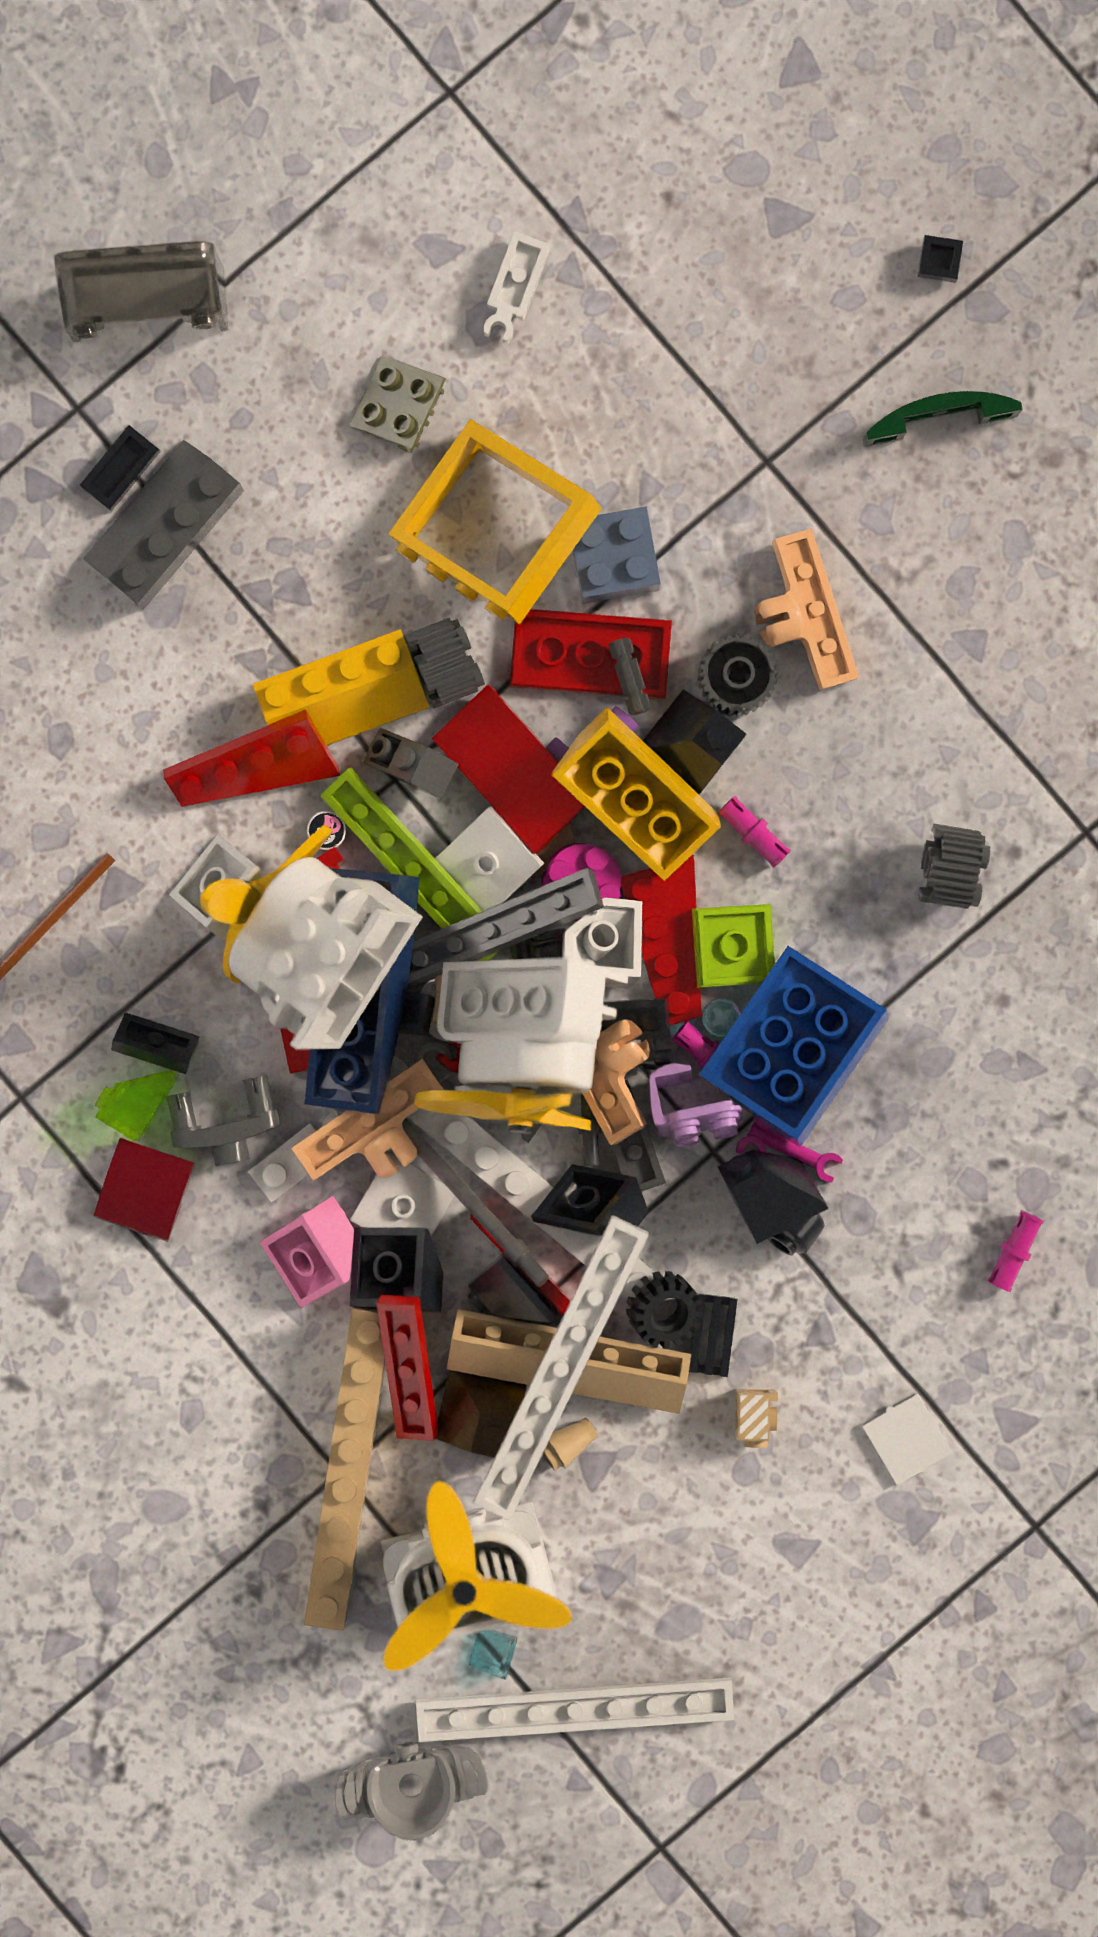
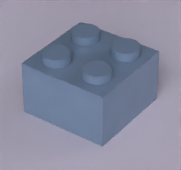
M647 506L597 515L573 549L582 604L659 591L661 583Z

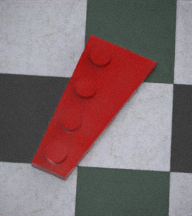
M303 710L163 769L164 780L181 807L337 777L340 776L338 764L308 712Z
M691 855L665 881L651 868L621 876V888L625 900L642 901L641 954L654 997L668 998L670 1026L702 1016L701 988H697L692 922V909L697 908L694 855Z

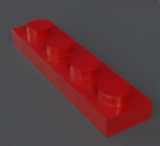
M381 1295L376 1304L396 1438L434 1441L439 1431L420 1298Z

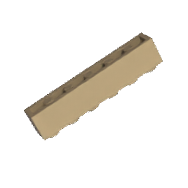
M458 1309L446 1369L530 1385L557 1328ZM599 1336L572 1393L679 1414L687 1386L691 1354Z

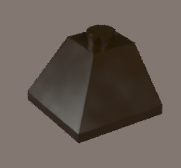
M449 1370L437 1420L439 1433L435 1439L472 1453L495 1458L524 1398L527 1385Z

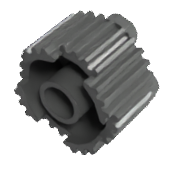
M450 618L405 635L410 647H417L416 650L411 651V656L425 687L427 686L429 692L433 690L435 692L428 695L434 709L478 692V687L485 685L478 664L474 663L471 655H466L465 651L471 649V644L464 627H461L458 619L451 621Z
M727 634L726 639L720 637L717 643L713 642L710 649L706 650L698 668L699 675L697 677V680L700 681L698 687L703 689L702 697L707 696L706 703H713V708H717L721 714L727 716L736 714L739 717L742 712L745 716L750 711L754 713L758 707H763L775 690L774 686L778 681L775 678L778 674V670H775L778 662L772 660L775 654L768 652L769 646L764 647L762 641L755 642L756 637L748 639L747 634H744L743 638H740L739 634H735L734 637L731 634ZM737 666L738 671L742 668L745 669L747 674L743 679V684H737L736 681L733 683L728 678L731 674V667Z
M933 823L931 832H933L934 841L926 840L921 859V869H924L923 876L926 878L927 883L926 887H919L918 897L920 902L968 909L970 906L978 907L982 897V884L977 883L979 880L978 876L980 869H987L990 859V846L985 845V836L981 835L982 832L977 830Z

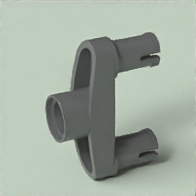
M268 1076L255 1077L258 1093L254 1078L242 1080L251 1114L247 1115L246 1120L201 1129V1125L197 1126L190 1096L191 1091L179 1093V1098L178 1094L166 1096L174 1131L170 1132L173 1147L197 1148L211 1146L215 1166L250 1159L246 1139L281 1124L278 1109H273L267 1081Z

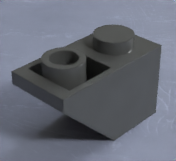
M379 728L363 761L368 766L439 799H442L459 765L428 746L383 728Z

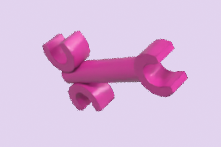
M753 1116L754 1122L748 1135L743 1137L736 1146L737 1153L741 1154L748 1143H754L758 1147V1151L766 1152L765 1145L814 1168L821 1180L833 1182L834 1178L824 1172L823 1165L828 1160L842 1164L843 1159L835 1153L821 1155L803 1145L799 1148Z

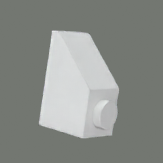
M603 898L604 908L583 916L563 933L562 958H571L627 975L628 984H605V987L629 989L641 978L642 901Z

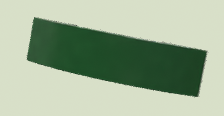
M979 391L948 392L925 397L896 409L878 421L866 432L863 438L864 447L903 440L907 433L905 423L976 409L979 424L1015 418L1023 410L1022 403L1007 396Z

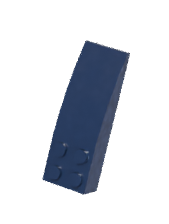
M329 868L341 878L375 881L414 911L417 909L420 877ZM414 932L341 1048L310 1049L305 1105L379 1114L402 1020L412 958Z

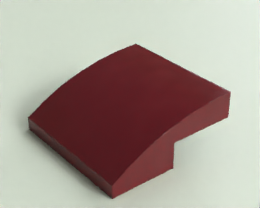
M119 1138L93 1216L168 1242L195 1167L194 1162Z

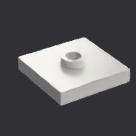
M492 806L488 807L435 858L482 911L504 903L545 864L530 850Z
M389 1152L390 1157L399 1169L398 1172L387 1178L379 1177L376 1174L350 1221L361 1227L428 1228L432 1236L455 1195L442 1181L411 1163L404 1167L397 1156Z

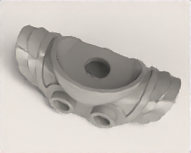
M405 1742L394 1746L395 1752L388 1756L371 1758L356 1766L345 1769L337 1780L334 1802L339 1817L343 1819L374 1817L389 1834L403 1840H421L433 1835L445 1824L454 1802H461L466 1799H472L474 1796L485 1795L488 1789V1776L479 1755L471 1748L437 1746L425 1749L418 1748L417 1742ZM407 1774H415L423 1782L422 1791L416 1796H406L400 1790V1780Z

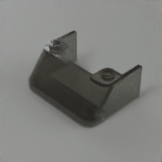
M192 241L66 251L54 255L55 275L64 329L73 342H81V339L96 337L97 331L104 329V324L182 318L183 321L192 323L193 329H211L216 327L215 322H217L221 331L229 330L224 267L213 243Z

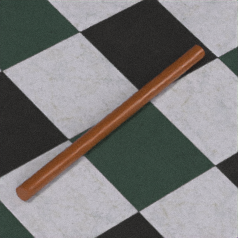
M106 853L0 963V980L116 861L111 855Z

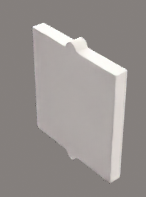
M918 1393L894 1407L891 1405L886 1406L884 1413L862 1425L897 1486L920 1472L928 1473L930 1466L953 1453Z

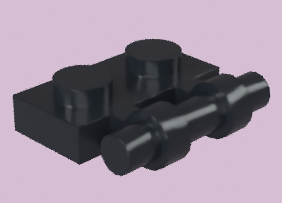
M668 998L603 1001L604 1006L614 1008L617 1012L616 1019L601 1020L600 1032L619 1020H631L643 1032L634 1040H641V1042L647 1040L650 1052L648 1059L637 1066H643L644 1070H655L658 1068V1065L673 1063L672 1049L657 1050L656 1039L671 1037Z

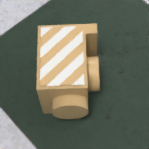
M736 1389V1438L738 1441H745V1447L766 1448L768 1447V1441H770V1431H777V1407H770V1401H778V1393L775 1389Z

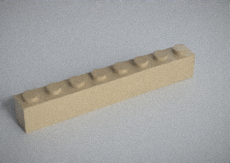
M353 1307L351 1312L304 1625L343 1631L347 1620L385 1370V1357L377 1309Z

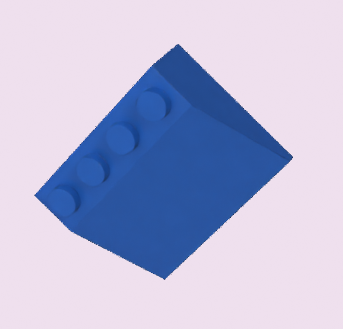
M787 946L707 1061L699 1076L769 1128L800 1148L888 1021L887 1009L792 947Z

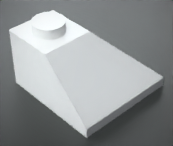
M217 834L169 896L202 925L226 942L227 932L231 924L219 922L203 911L200 905L201 894L211 883L223 879L239 878L251 883L261 878V869Z

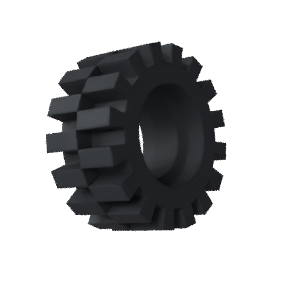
M659 1271L653 1272L654 1280L650 1281L647 1276H644L640 1279L644 1286L640 1289L637 1285H634L631 1289L636 1296H628L626 1303L630 1308L626 1309V1315L630 1319L629 1322L646 1343L648 1341L655 1348H658L660 1344L663 1349H670V1341H673L676 1346H680L683 1344L680 1337L685 1335L689 1340L693 1336L690 1328H699L701 1323L696 1317H703V1310L700 1307L703 1304L697 1292L681 1275L677 1274L675 1276L672 1271H665L663 1277ZM668 1298L677 1300V1308L669 1318L662 1321H654L652 1319V1311L659 1302Z

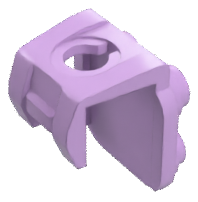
M671 1063L650 1074L651 1110L656 1133L659 1137L670 1136V1139L675 1141L676 1147H687L699 1143L698 1136L704 1130L714 1133L715 1139L730 1138L738 1134L737 1127L740 1126L739 1121L743 1119L742 1108L740 1105H733L732 1100L678 1110L662 1115L657 1089L693 1082L692 1074H690L692 1073L690 1065Z

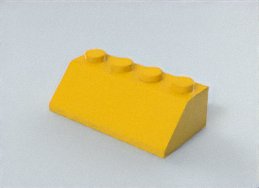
M401 629L252 684L267 725L306 710L327 746L430 708Z
M608 707L577 736L552 772L553 777L664 881L721 828L718 813Z

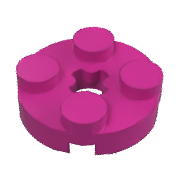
M586 843L568 844L558 849L552 855L546 871L543 872L541 886L589 868L594 871L602 899H620L621 874L619 867L612 856L597 846Z

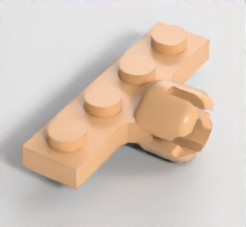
M812 528L776 538L772 541V545L786 586V593L763 600L756 606V625L776 620V623L766 626V630L759 632L762 640L771 647L794 640L801 641L805 646L819 691L855 681L859 678Z
M619 1020L599 1033L595 1050L592 1087L588 1092L582 1093L610 1145L621 1142L648 1125L624 1079L629 1070L648 1059L650 1052L647 1040L639 1044L635 1041L631 1042L643 1034L641 1029L631 1020Z
M421 1059L387 1082L379 1114L346 1110L291 1149L313 1181L355 1153L364 1155L379 1177H390L397 1173L399 1169L388 1154V1149H392L404 1167L410 1164L417 1156V1148L404 1131L402 1124L405 1118L420 1109L414 1105L415 1094L422 1091L444 1089L424 1059Z

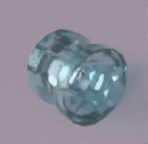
M725 998L715 999L703 1008L701 1023L708 1034L717 1038L725 1037L741 1012L733 1001Z

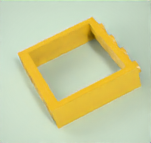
M470 419L388 534L398 544L395 550L405 556L410 562L415 563L417 559H420L427 564L425 570L437 580L444 583L449 578L457 584L454 589L471 602H474L478 597L487 603L484 608L494 617L504 620L507 616L520 625L602 510V507L589 492ZM479 450L569 506L506 596L417 539Z

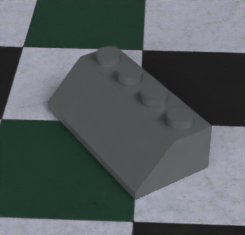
M183 440L83 559L144 610L244 490L235 478L210 457Z

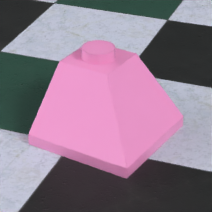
M334 1196L260 1241V1244L300 1308L350 1280L354 1228Z

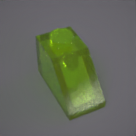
M168 1070L115 1083L112 1089L106 1086L95 1103V1107L99 1108L95 1118L134 1142L140 1141L165 1101L166 1096H168L179 1078L180 1073Z

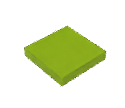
M771 904L692 909L697 988L762 983L775 965Z

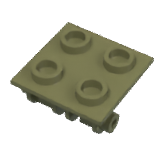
M382 355L349 426L396 443L398 448L412 453L414 447L418 448L420 445L418 441L424 426L428 427L430 424L427 420L428 417L433 416L435 413L432 408L434 409L439 396L444 393L442 387L446 378Z

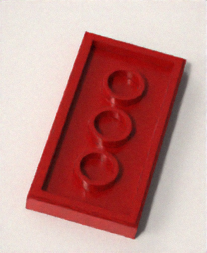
M530 609L520 625L516 622L514 625L510 687L628 697L622 693L614 667L618 663L616 659L612 660L609 644L618 639L629 638L635 652L631 654L632 659L637 658L645 684V689H642L643 695L648 694L650 699L665 700L672 620Z
M487 684L432 737L433 741L449 759L459 764L457 768L535 854H538L586 808L552 776L553 770L559 763L558 759L491 685Z

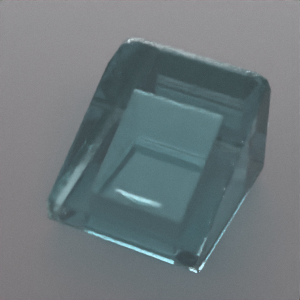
M491 1629L478 1632L468 1665L506 1680L517 1644V1637Z

